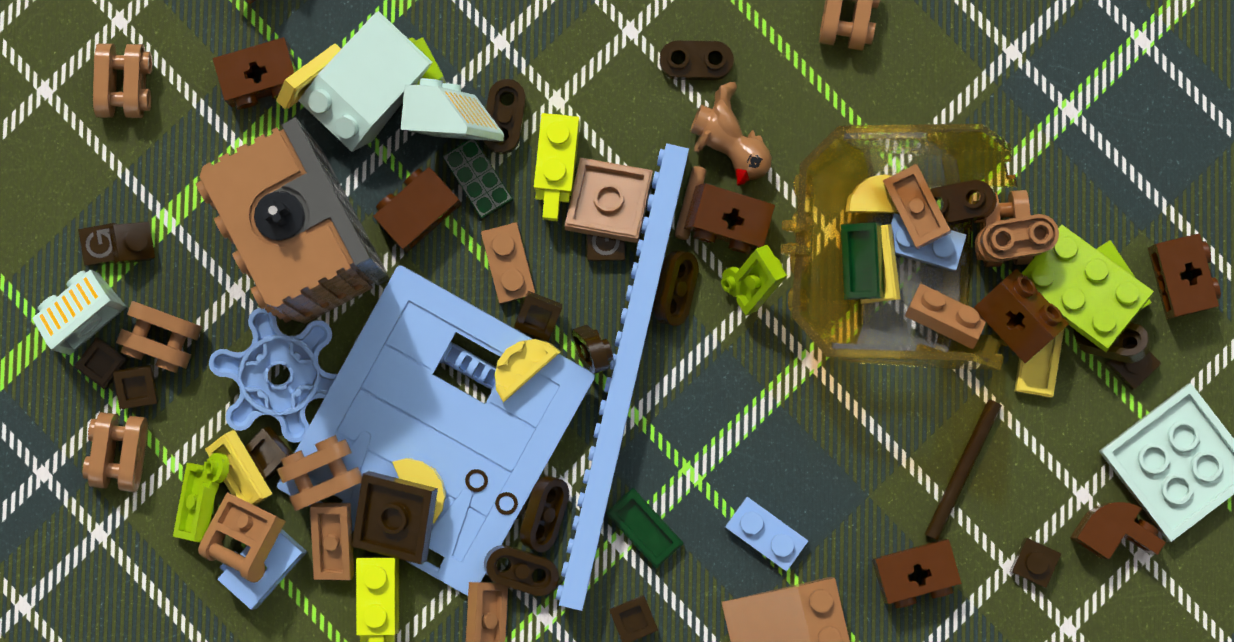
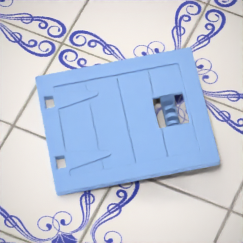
M398 266L295 453L302 450L304 457L317 451L316 443L336 435L338 441L347 440L352 452L342 457L347 471L358 467L361 474L371 471L399 478L392 461L404 458L423 461L435 468L444 482L446 499L443 511L436 522L432 524L429 549L445 558L440 568L427 561L423 564L407 562L468 596L469 582H481L486 574L484 559L487 553L492 548L503 544L534 485L594 381L595 374L565 356L558 354L503 402L495 386L496 366L451 341L457 332L501 357L507 348L519 341L531 340L532 338L410 269ZM444 363L491 389V394L486 403L479 401L433 375L438 364ZM328 464L308 472L313 486L333 477ZM474 469L484 471L488 477L486 488L479 492L471 491L465 483L466 475ZM479 473L472 474L469 478L470 485L474 488L481 487L484 483L483 476ZM280 479L277 483V488L290 496L299 492L294 479L282 483ZM361 483L334 494L343 500L342 503H351L353 532ZM503 492L514 494L518 500L517 509L512 514L504 515L496 509V498ZM504 496L500 499L499 506L502 510L509 511L513 508L514 501L511 497Z

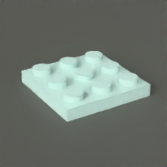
M1191 383L1185 385L1099 450V453L1168 542H1172L1234 495V438Z

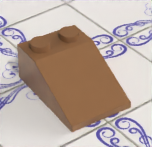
M827 577L721 602L730 642H850L834 577Z

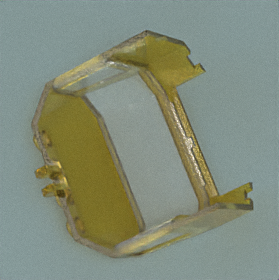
M984 124L842 125L831 132L800 163L799 175H796L794 180V193L798 197L797 212L793 214L792 220L782 221V229L796 235V243L781 245V254L790 256V269L794 273L793 288L788 293V307L792 311V318L826 357L859 364L941 369L1001 370L1003 355L998 354L1000 346L1008 345L999 335L981 334L974 349H971L905 317L920 283L968 306L972 221L949 226L950 230L967 234L955 272L895 255L901 299L861 304L860 299L844 300L841 224L881 222V225L891 224L894 215L891 213L845 212L847 198L852 194L856 186L866 178L883 174L893 176L915 164L918 165L930 189L971 180L983 181L991 188L1017 187L1016 175H1008L1006 162H1011L1013 158L1010 143ZM973 194L969 198L970 204H973ZM937 200L936 202L941 210L944 202L943 200Z

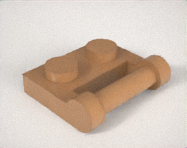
M227 492L199 544V555L209 561L217 560L239 571L241 577L250 582H258L265 573L264 562L286 521ZM225 535L251 547L246 557L223 546L222 541Z

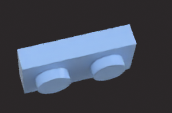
M894 213L891 224L895 255L952 272L956 271L967 234L951 230L950 234L916 249L900 215Z
M749 497L744 499L725 526V528L786 572L808 542L807 539Z

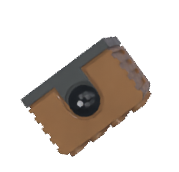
M295 117L282 124L283 130L280 131L276 127L272 129L273 134L267 137L263 134L255 138L254 144L250 146L244 144L236 148L237 153L233 155L227 153L219 157L220 162L214 165L209 162L204 165L199 176L201 181L197 182L196 186L205 203H210L214 210L217 209L219 216L215 217L214 221L224 239L228 238L232 244H235L237 251L232 253L239 269L243 274L246 273L249 278H253L256 286L250 289L261 309L265 308L267 313L271 312L273 316L277 315L285 323L294 320L306 324L373 288L371 284L375 283L378 286L389 280L390 277L322 148Z

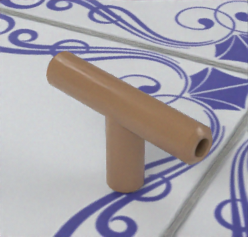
M692 167L674 234L676 238L681 240H688L691 231L684 229L695 186L703 184L707 171L703 167Z

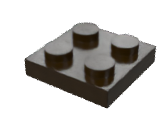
M371 471L363 473L352 547L417 564L426 562L438 488Z

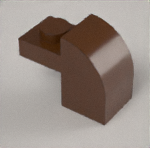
M1109 502L1092 508L1084 515L1070 539L1101 559H1110L1123 538L1152 555H1158L1166 543L1157 537L1159 530L1142 519H1139L1138 523L1134 522L1142 508L1126 502Z

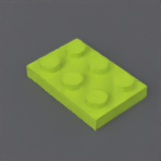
M1061 225L1058 228L1059 238L1055 246L1035 256L1022 274L1030 278L1043 297L1060 310L1062 317L1069 323L1068 325L1107 352L1151 298L1154 291L1064 225Z

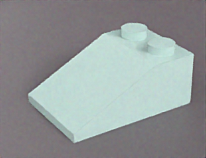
M378 11L318 73L298 101L353 152L375 139L402 104L405 84L416 85L433 62Z

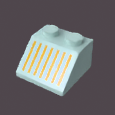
M425 78L420 79V85L405 84L401 130L441 138L487 141L504 140V133L478 98L473 94L461 92V85Z
M91 269L88 272L83 270L75 274L66 284L69 288L58 297L52 295L44 300L37 308L40 312L32 318L51 350L71 355L127 307L102 276Z

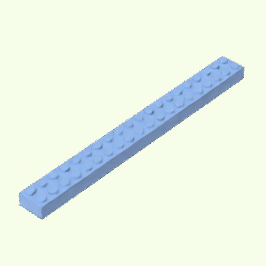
M666 143L665 149H660L657 166L661 168L660 172L655 171L652 188L655 189L654 195H649L646 210L650 211L649 217H644L641 233L645 234L644 240L639 239L636 256L640 258L638 263L634 262L631 272V278L635 280L633 286L628 285L625 299L629 302L628 309L623 308L620 324H624L623 331H618L615 346L619 347L617 355L613 354V360L610 362V369L613 370L612 378L607 377L604 392H608L607 400L601 401L599 415H603L601 424L596 423L593 437L598 439L596 447L591 446L588 460L592 461L591 469L585 470L583 483L587 484L585 493L580 492L577 506L582 508L580 516L575 515L572 529L576 530L575 538L569 539L566 553L571 555L569 562H564L561 576L565 577L564 585L558 586L556 599L560 600L559 606L580 611L584 607L689 148Z

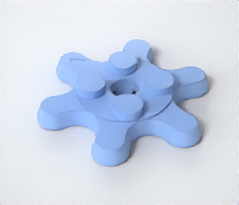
M257 308L252 311L248 319V325L253 335L250 347L242 352L219 349L212 353L209 359L210 370L215 375L231 378L240 387L239 398L226 411V421L232 429L242 431L249 428L257 417L271 415L280 422L281 431L285 439L293 443L301 442L309 427L305 417V409L308 403L317 398L324 399L338 375L325 372L318 364L319 352L331 341L332 331L326 322L315 320L307 324L300 334L288 336L279 330L276 316H273L271 312L267 313L265 308ZM278 364L286 366L290 372L288 380L280 385L273 384L268 379L270 367Z

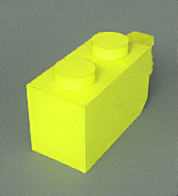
M541 113L534 190L536 192L535 199L544 200L543 220L558 221L560 202L569 203V198L572 195L580 121L577 116Z
M394 557L356 558V635H360V642H395V635L399 633V559Z

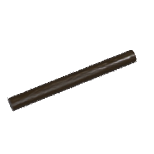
M988 399L924 535L934 540H939L1002 407L1001 404Z

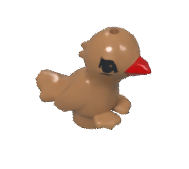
M734 81L721 85L719 90L715 92V102L712 109L700 105L690 132L699 136L694 146L695 152L699 153L707 145L716 151L726 154L731 159L736 172L737 186L744 185L749 180L765 176L770 170L772 157L770 151L763 143L762 137L755 136L753 130L749 133L748 137L743 136L739 122L731 110L730 100L737 89Z

